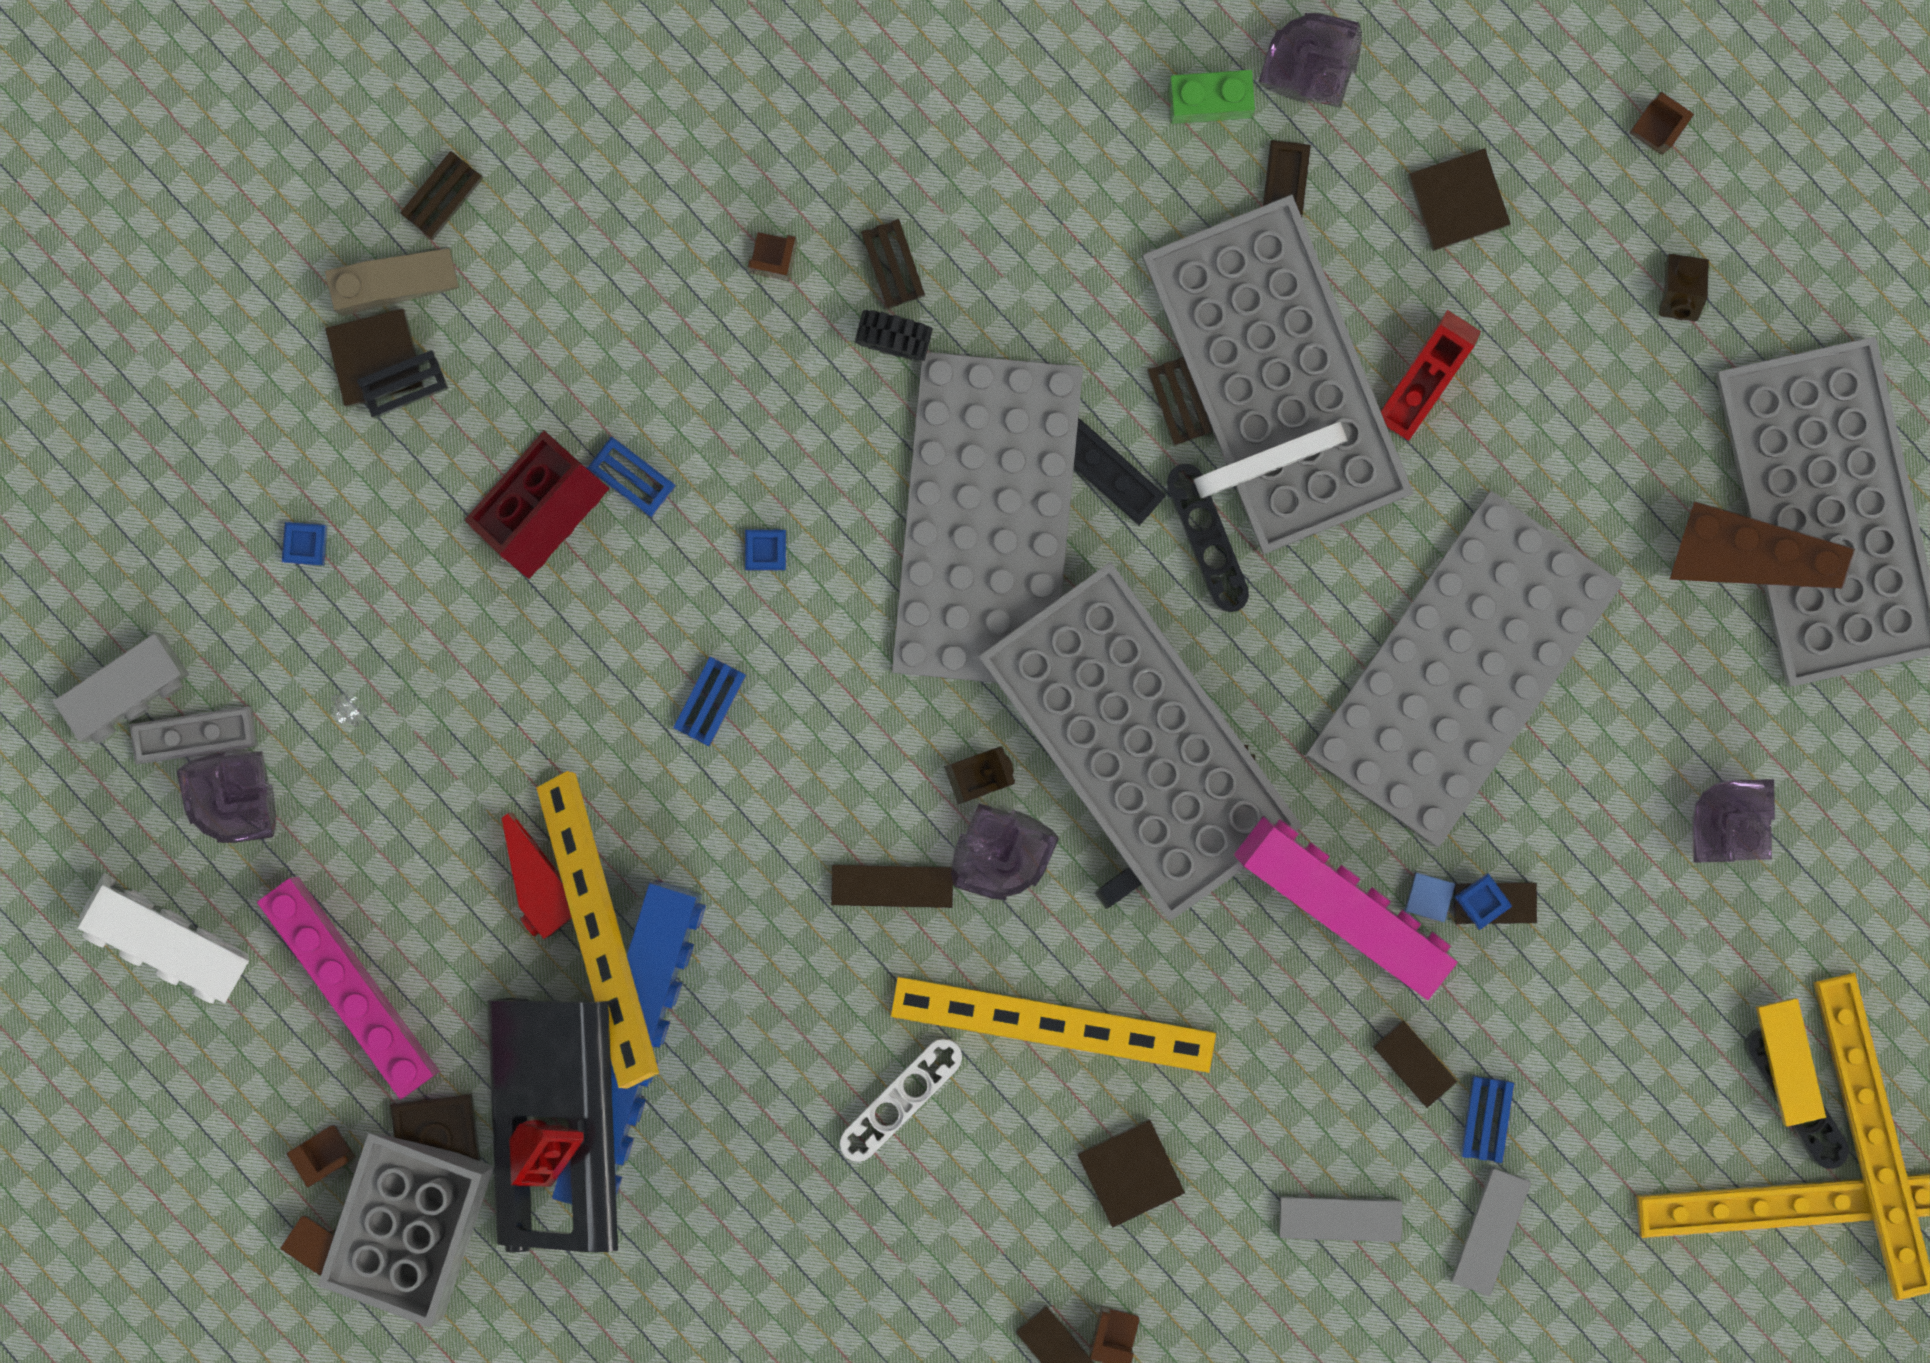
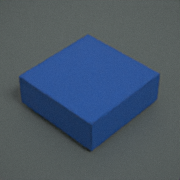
M285 522L282 562L324 566L328 526Z
M745 530V570L786 571V530Z
M1489 873L1484 874L1454 896L1478 930H1481L1512 907Z

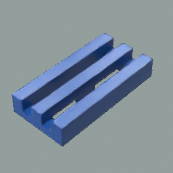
M612 436L587 467V469L650 517L655 515L657 509L676 487L670 480ZM613 448L663 485L662 490L657 492L609 455ZM605 461L654 499L652 503L648 505L599 468L601 463Z
M710 656L673 728L710 747L746 674ZM716 668L720 670V673L695 722L690 728L685 724L711 673ZM730 675L735 679L708 732L704 735L699 731L727 676Z
M1472 1076L1461 1149L1462 1157L1503 1163L1514 1082ZM1481 1086H1487L1479 1150L1472 1149L1480 1090ZM1497 1088L1503 1090L1494 1151L1489 1152L1488 1147Z

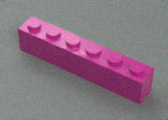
M1263 816L1234 853L1239 862L1426 1000H1429L1458 963L1448 953L1451 945L1433 931L1428 937L1420 932L1418 928L1421 923L1402 909L1397 915L1388 908L1391 901L1375 888L1371 887L1368 892L1357 885L1361 879L1341 864L1337 870L1329 865L1326 861L1330 856L1312 842L1307 847L1296 840L1299 833L1283 820L1279 819L1274 824Z
M299 876L287 879L257 901V904L400 1100L440 1072Z

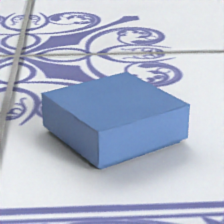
M1415 872L1404 910L1445 923L1455 883Z

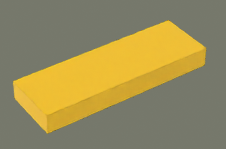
M1798 998L1756 1006L1783 1125L1788 1127L1826 1118Z

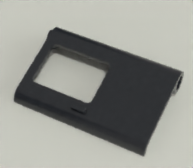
M528 998L488 1000L497 1244L504 1245L505 1252L509 1253L530 1251V1248L594 1253L618 1251L608 1001H528ZM527 1116L564 1118L568 1121L569 1128L583 1132L584 1140L570 1159L573 1230L571 1233L532 1230L530 1186L511 1185L509 1139L518 1125L527 1121Z

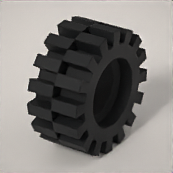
M864 310L861 314L854 342L881 353H888L910 360L925 361L933 328L908 318H901V316H893L884 312L879 313L874 310Z

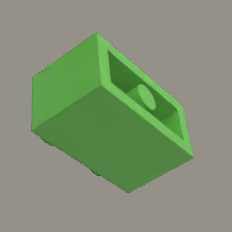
M1252 70L1171 75L1168 84L1171 124L1252 118L1255 111Z

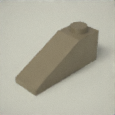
M450 248L364 261L325 271L334 311L341 316L459 288Z

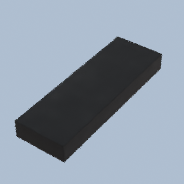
M1078 417L1074 468L1140 526L1166 495Z

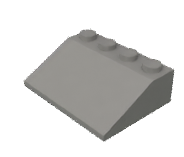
M369 1132L318 1286L432 1328L445 1316L494 1166L456 1152Z

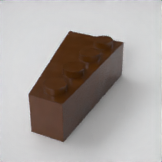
M1694 502L1669 580L1842 589L1856 549L1701 502Z

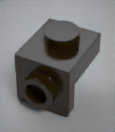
M1668 254L1665 262L1664 296L1659 306L1660 316L1677 320L1698 321L1708 298L1709 259Z
M1002 746L944 766L957 804L1015 784L1012 761L1005 754Z

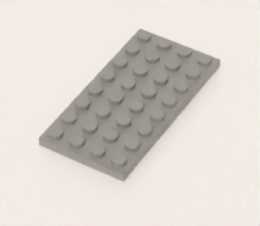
M1293 195L1142 255L1226 466L1329 425L1341 422L1348 439L1347 442L1235 486L1263 555L1414 494Z
M1876 336L1716 372L1715 376L1747 516L1856 549L1842 589L1763 585L1786 686H1797L1930 656V570Z
M927 352L925 361L921 363L892 673L997 683L979 656L1061 598L1083 367Z
M1489 491L1305 755L1434 846L1440 847L1623 585V582L1496 493Z
M1111 562L979 656L982 663L1169 922L1245 868L1234 856V853L1263 816L1274 824L1281 819L1296 831L1302 827L1301 823Z

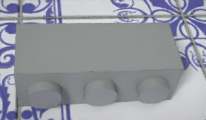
M153 634L52 702L79 742H90L93 740L95 744H98L112 736L116 732L113 726L123 719L127 718L130 722L146 713L150 709L147 703L160 695L162 699H165L179 691L183 687L181 680L190 674L165 637L161 634Z

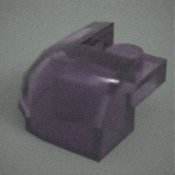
M1305 13V16L1291 20L1281 30L1277 29L1271 40L1258 82L1266 89L1296 101L1306 103V100L1341 108L1351 73H1356L1362 41V31L1359 22L1321 13Z
M263 751L225 756V752L208 755L188 762L177 770L185 813L190 824H194L203 834L217 839L218 843H237L272 838L276 829L275 798L273 786L269 785Z
M1774 779L1729 780L1716 783L1702 793L1694 806L1692 816V860L1694 863L1772 860L1771 820H1775Z
M979 803L966 835L960 833L955 848L951 872L953 885L956 888L991 899L1007 900L1008 896L1020 894L1031 885L1034 887L1044 875L1059 838L1051 828L1027 814L1012 809L1011 813Z

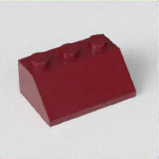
M544 430L464 521L503 559L530 579L538 569L544 566L547 559L560 544L573 533L584 517L599 504L601 498L610 488Z

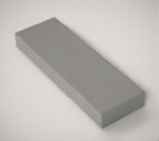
M252 706L129 724L135 764L258 746Z
M1491 1167L1450 1280L1452 1283L1491 1296L1531 1181Z
M1280 1196L1279 1238L1401 1242L1403 1201L1393 1199Z

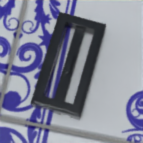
M433 350L357 380L364 394L365 402L370 409L371 417L374 419L449 389ZM430 363L431 368L374 391L370 388L371 385ZM435 376L437 383L380 406L376 403V399Z

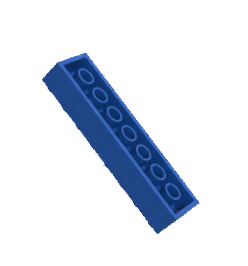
M658 880L649 883L627 954L653 1052L655 1047L660 1048L661 1044L663 1045L670 1026V1021L664 1020L667 1008L672 1009L677 1003L682 987V982L676 981L679 968L684 970L685 967H688L694 944L688 942L691 929L697 930V928H700L706 910V905L700 903L702 894ZM611 1062L617 1197L622 1181V1176L616 1175L618 1165L623 1166L629 1158L634 1138L628 1136L630 1126H636L637 1122H640L646 1099L640 1097L643 1086L648 1087L649 1083H652L654 1076L628 1089L619 1088ZM569 1160L558 1176L552 1199L572 1205L571 1162Z

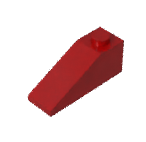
M1447 310L1381 409V414L1389 429L1408 441L1412 438L1475 347L1481 333L1480 330L1451 311Z
M507 813L501 819L518 905L524 913L520 920L532 936L536 937L540 934L543 939H546L572 920L561 876L514 813Z
M530 1120L523 1124L520 1123L509 1139L511 1185L551 1187L583 1142V1132L560 1125H547L542 1120Z

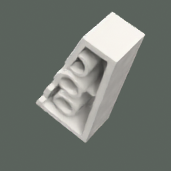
M103 873L80 914L78 929L84 931L82 937L99 947H104L106 943L121 950L119 953L121 958L136 966H141L142 962L149 964L157 969L155 974L171 984L177 985L179 980L194 988L192 993L208 1003L213 1004L217 999L225 1004L249 962L248 954L203 928L198 927L196 932L189 929L190 923L171 910L161 909L158 913L152 909L154 904L148 900L147 896L134 889L132 891L125 890L124 893L113 887L116 879Z

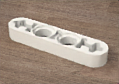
M1338 422L1195 478L1194 483L1202 499L1347 442L1348 439L1341 422Z
M939 1038L930 1043L845 1129L840 1140V1147L844 1156L856 1162L865 1161L870 1158L957 1071L962 1060L959 1045L949 1038ZM937 1047H940L942 1050L951 1047L954 1050L951 1055L954 1063L951 1066L945 1063L941 1064L934 1072L941 1077L934 1082L930 1073L918 1065L925 1060L929 1067L937 1058L934 1052ZM911 1074L923 1076L927 1081V1089L924 1094L917 1097L907 1094L903 1085L906 1077ZM882 1103H892L898 1109L899 1116L895 1123L883 1125L876 1119L875 1110ZM867 1117L872 1126L879 1132L884 1133V1135L877 1139L873 1132L865 1142L868 1150L863 1152L857 1149L852 1152L848 1148L851 1144V1139L848 1136L852 1133L860 1136L868 1128L867 1125L861 1123Z

